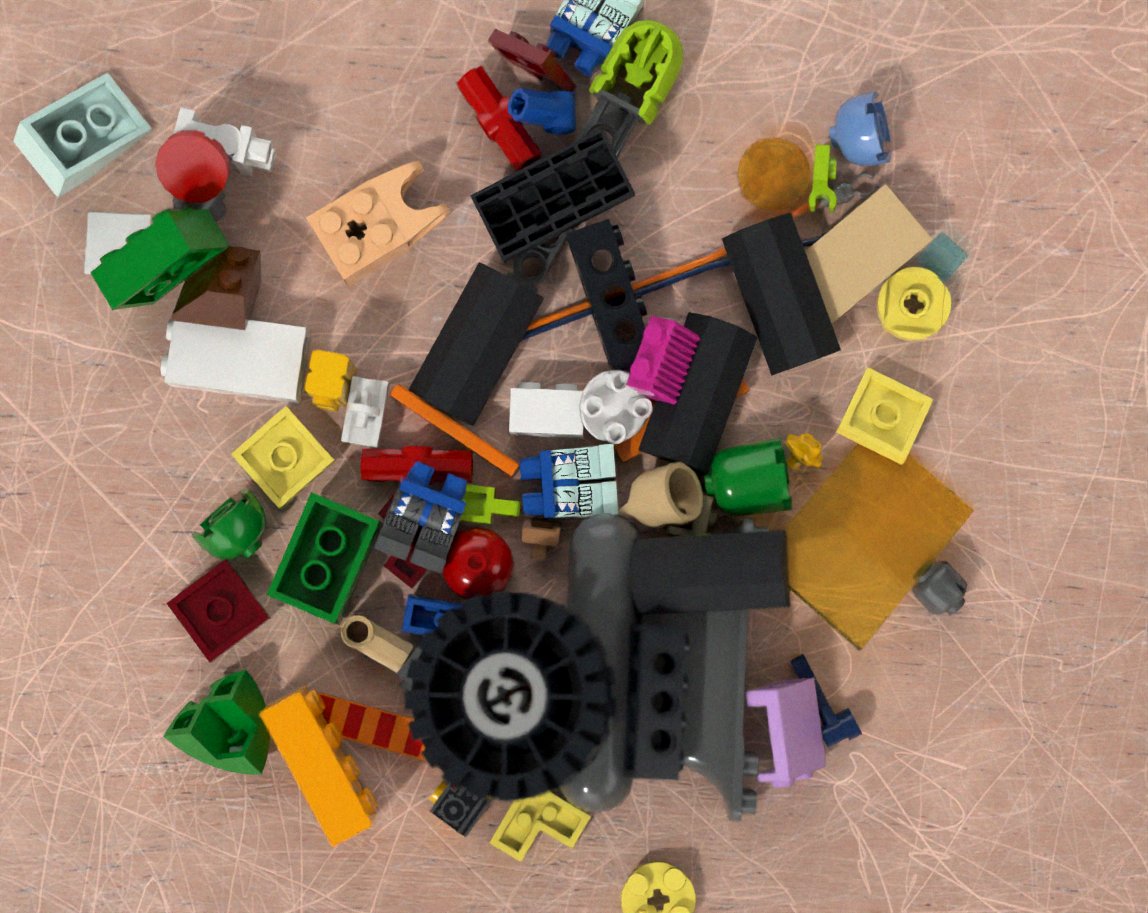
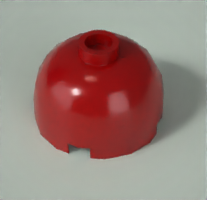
M476 527L463 530L453 537L442 573L444 580L453 592L464 599H470L478 595L489 596L492 595V592L504 591L512 579L515 563L512 550L503 537L492 530Z

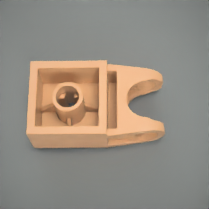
M420 161L402 165L372 178L306 217L348 287L409 251L414 244L437 227L450 214L451 210L445 203L423 210L412 209L404 203L406 190L424 172ZM356 228H366L363 231L365 237L360 240L355 236L350 237V235L353 234L352 231Z

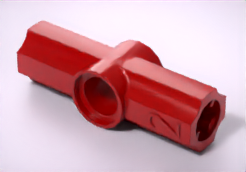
M482 66L471 69L456 82L459 91L477 114L475 117L482 130L492 143L496 142L516 172L542 157L540 148L523 127V123L514 121L513 116L508 114V97L501 95Z
M403 446L401 449H362L360 465L362 481H401L402 477H407L415 461L435 468L429 485H433V482H445L448 473L467 480V483H472L473 451L434 450L433 447Z

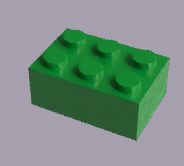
M191 207L181 211L165 209L152 217L153 223L149 227L130 234L125 239L126 245L120 249L112 250L100 258L101 264L90 273L112 310L155 304L230 247L208 209L192 210Z
M311 492L266 595L330 623L340 625L372 552L373 544L382 522Z

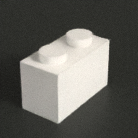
M519 383V388H511L510 436L583 438V423L579 410L583 391H578V385L556 384L555 390L541 389L540 383Z

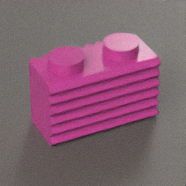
M651 316L644 330L643 339L635 361L631 366L626 386L650 399L673 405L677 403L676 397L680 395L679 390L682 389L681 384L685 382L686 370L690 368L691 356L695 354L694 349L698 347L696 342L700 340L699 335L676 321Z

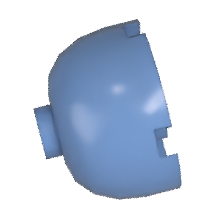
M877 92L860 94L848 99L840 106L836 114V126L830 127V138L833 147H840L843 156L852 164L873 166L888 163L891 160V151L884 152L883 142L891 140L882 101L874 102L879 95Z

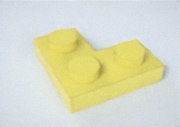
M553 792L535 798L513 801L489 843L522 862L540 830L573 849L591 815Z

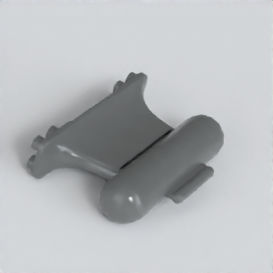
M597 514L583 520L573 531L570 542L567 604L562 605L566 606L565 609L569 612L578 614L590 626L588 629L590 633L601 640L608 653L604 655L607 666L613 667L616 685L611 686L612 698L617 699L615 717L609 718L607 729L611 731L604 747L597 749L594 754L596 759L584 773L577 774L572 778L573 781L560 788L561 792L569 803L580 810L593 813L609 811L621 805L629 796L633 778L625 777L623 773L631 624L685 626L686 634L690 641V648L687 657H684V672L688 677V688L686 694L683 695L682 710L686 714V728L684 733H681L680 749L684 752V766L697 771L717 788L725 803L727 817L731 821H741V814H756L757 792L754 789H743V776H758L759 764L758 753L744 751L745 739L743 738L748 609L639 615L632 592L631 557L635 539H643L642 534L634 523L615 514ZM743 519L739 523L737 533L768 531V527L753 526V519ZM662 654L657 655L654 660L655 670L660 674L666 666V661ZM657 692L652 700L653 708L657 712L664 705V698L660 692ZM656 730L651 736L650 742L654 750L658 749L662 743V735L659 730Z

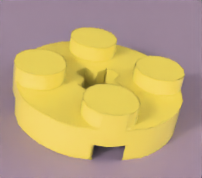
M920 267L904 268L890 276L880 288L876 301L877 314L883 329L905 341H921L935 335L950 315L951 296L947 287H944L942 281L937 278L938 276L935 273ZM911 295H916L917 301L923 303V309H918L915 314L909 313V308L904 307V301H908Z
M652 861L640 865L628 877L622 888L621 905L623 913H693L696 905V896L690 879L681 869L668 862ZM661 889L662 895H669V902L663 903V909L656 910L655 905L648 904L647 902L648 898L653 897V890Z

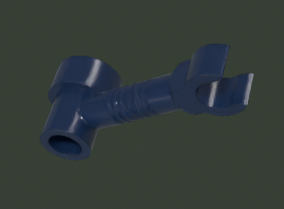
M804 654L790 660L799 679L814 678L819 716L824 724L821 726L822 738L826 746L829 748L846 738L850 741L862 735L849 708L837 714L834 713Z

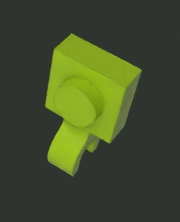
M816 144L813 189L809 196V209L811 212H815L816 201L820 198H825L829 201V213H834L836 210V195L828 187L829 179L836 180L837 158L830 157V145Z
M466 484L463 498L466 506L460 521L492 525L493 514L519 518L521 503L519 501L495 499V487Z

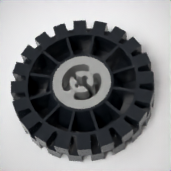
M492 592V595L489 596L478 595L462 602L463 606L458 609H449L436 620L439 626L434 631H426L417 645L422 650L418 659H411L406 676L413 679L412 690L405 691V710L412 709L414 721L409 722L408 726L413 740H421L425 747L421 755L431 768L439 767L444 772L441 778L455 788L464 787L469 790V795L486 800L495 798L499 799V801H520L545 795L573 781L572 778L577 774L584 773L596 759L594 754L598 748L604 747L611 731L607 729L609 718L615 717L617 698H612L611 686L616 685L613 667L607 666L604 655L608 653L599 637H594L588 630L590 626L578 614L566 610V606L551 599L527 593ZM514 668L523 673L529 680L533 691V701L527 712L526 706L530 700V692L520 691L511 697L512 702L499 703L492 707L499 713L510 715L511 721L508 724L499 721L491 714L487 707L485 695L490 680L492 685L488 690V701H495L507 695L506 689H518L524 686L525 683L523 681L508 677V669Z

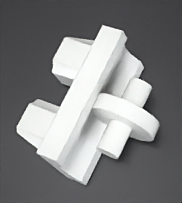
M352 376L341 437L342 442L378 448L389 382Z

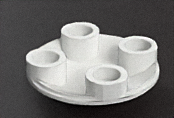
M624 370L602 372L587 384L581 395L579 410L582 423L587 431L599 440L619 444L631 438L642 428L646 419L652 413L653 407L649 398L626 386L630 372Z

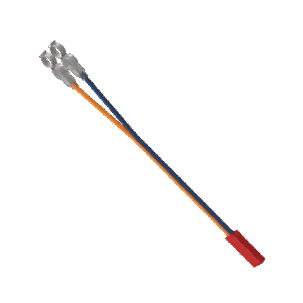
M863 173L858 175L856 179L862 176L873 179L877 174L872 177L870 174ZM856 179L853 184L841 182L831 188L836 195L837 205L850 202L854 198V194L867 197L872 192L862 194L855 191L853 193L851 187L855 185ZM876 183L874 185L873 191L875 189V186L879 187L881 184ZM820 198L816 201V209L829 207V201L825 198ZM809 200L808 203L789 212L793 218L810 210ZM827 232L822 233L818 237L801 240L803 247L813 245ZM725 247L708 256L631 284L634 295L641 294L642 296L711 269L731 265L729 258L714 261L727 254ZM622 289L604 294L606 303L610 306L620 304L623 300ZM585 301L532 321L520 342L592 315L588 302Z

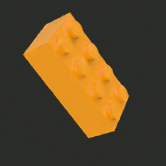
M307 684L270 703L259 714L333 848L373 826L377 814L376 808L379 807V804L372 790L369 787L363 789L360 784L358 775L361 774V771L354 757L351 754L345 756L340 743L343 741V738L333 721L327 724L322 715L325 705L316 689L310 691Z

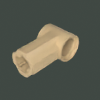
M362 615L347 618L341 627V638L347 646L360 651L396 673L402 668L414 647L413 644ZM355 621L363 622L368 628V636L363 642H354L348 635L349 626Z

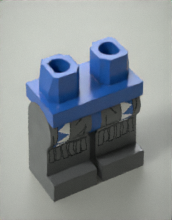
M415 461L407 477L401 478L373 547L384 553L406 560L419 525L421 528L408 559L413 564L442 574L448 551L466 506L463 498L467 480L448 473L440 492L428 487L435 468Z

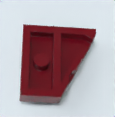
M494 29L487 41L502 58L540 81L543 77L550 79L559 91L573 92L577 85L554 59L556 56L554 51L541 43H538L535 47L529 44L528 40L514 31H511L508 35Z

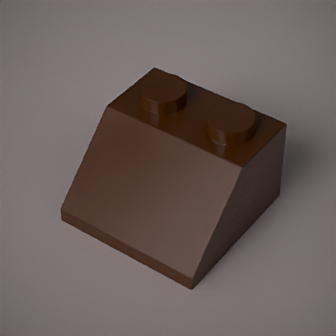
M230 246L186 279L174 308L172 321L246 330L261 286L260 250Z

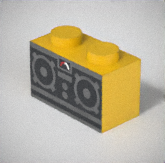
M441 781L429 798L434 803L429 812L466 838L493 798L486 800L468 794L469 790L464 787L455 788L451 784L446 785Z

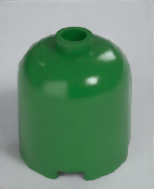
M782 438L733 446L719 451L712 460L711 474L704 475L707 496H715L718 507L730 516L792 510V498L789 497L788 490L790 482L785 452L782 449Z

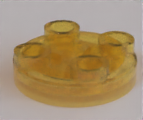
M778 137L765 138L753 143L742 155L737 169V182L742 197L757 208L767 211H780L792 208L802 198L810 181V166L804 152L793 142Z

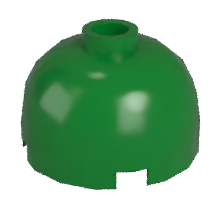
M248 488L239 491L243 498L235 502L230 497L205 518L200 524L204 529L202 533L193 532L192 538L211 556L219 559H233L243 554L245 558H248L262 546L263 543L259 538L266 529L267 520L263 506Z

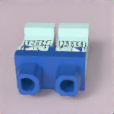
M564 0L550 23V36L546 46L555 52V58L558 60H563L570 47L581 52L575 63V68L588 77H592L601 64L604 63L619 35L625 28L633 24L643 8L644 0Z
M613 444L540 451L539 456L520 460L521 480L541 479L542 487L541 493L522 494L523 514L543 515L544 520L589 518L593 515L606 513L618 515L616 481L580 484V482L615 479Z

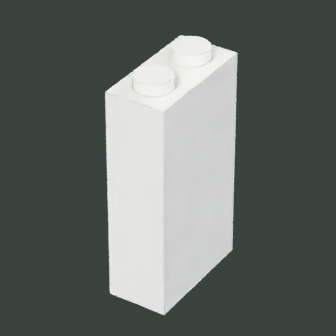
M169 319L166 338L170 341L169 354H164L162 358L161 376H165L164 382L172 387L300 404L311 332L306 327L255 320L248 321L246 330L172 321V319Z

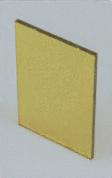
M857 443L783 529L787 534L789 589L860 651L974 510L910 454H908L905 462L901 465Z

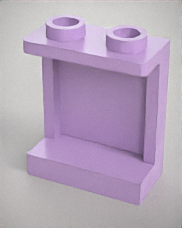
M814 678L782 679L745 691L747 707H767L775 767L758 773V782L772 781V787L792 786L795 784V780L813 777V771L826 766Z

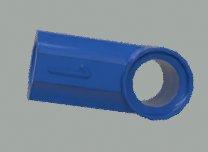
M519 88L513 91V95L508 101V114L513 116L514 121L543 126L544 132L549 134L573 133L576 131V95L569 91L545 93Z

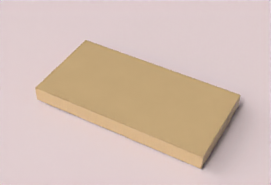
M887 184L883 185L805 251L832 324L933 241Z

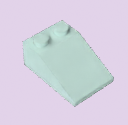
M106 73L20 121L13 142L58 198L86 182L151 132L152 128L111 76Z

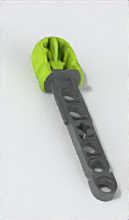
M653 20L637 21L624 29L616 39L601 66L602 74L595 77L589 88L591 94L598 101L576 141L602 128L611 134L612 142L610 145L618 158L636 123L652 124L659 111L657 104L665 101L680 73L684 61L683 46L678 35L673 30ZM633 48L634 52L637 54L634 63H632L631 51L633 50ZM623 64H625L628 73L625 82L639 89L644 83L653 81L654 76L650 74V71L654 64H656L657 78L652 88L645 92L643 96L644 102L640 109L631 105L633 99L624 93L619 92L617 96H614L608 92L609 89L615 86L617 82L616 76ZM572 229L560 234L557 242L552 245L542 243L517 256L514 262L513 275L508 272L507 277L538 293L539 290L536 286L545 280L567 240L565 234L571 232ZM535 257L542 263L541 272L535 277L525 276L522 272V264L527 258Z

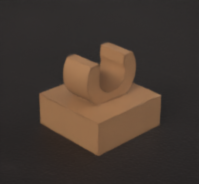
M525 517L521 542L532 543L531 559L545 561L548 545L558 547L562 522Z

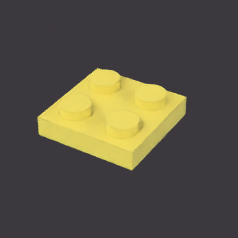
M867 367L836 433L902 465L912 448L934 399Z
M287 406L281 409L231 453L235 460L279 509L285 507L336 462Z

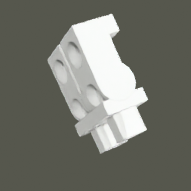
M180 107L174 134L182 130H197L205 133L204 136L209 137L211 140H217L229 156L231 170H238L242 175L251 177L253 169L272 173L277 152L275 149H272L271 141L257 138L252 127L241 125L239 131L230 124H222L217 127L204 124L194 110Z

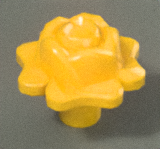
M805 433L799 436L793 434L787 436L785 444L790 449L791 456L787 459L786 463L791 469L798 470L802 464L821 467V461L823 460V456L820 454L822 445L819 441L815 440L813 435Z

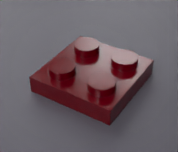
M228 559L222 561L166 603L209 663L218 659L271 619Z

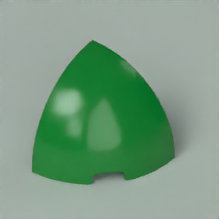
M242 670L213 682L210 685L211 691L208 697L203 698L199 704L192 701L188 702L172 721L164 737L184 753L210 766L240 774L257 775L262 774L266 764L270 732L259 714L266 707L261 691L247 670Z

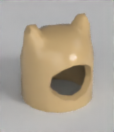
M681 462L646 471L639 475L632 483L628 502L618 510V514L624 518H634L646 527L661 529L669 523L680 524L695 520L700 515L703 506V493L700 482L695 472L688 465Z

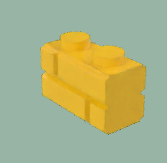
M317 349L312 351L309 364L312 372L307 374L304 390L313 398L312 404L317 405L316 408L338 412L339 406L345 407L348 404L352 376L356 375L357 368L346 355Z

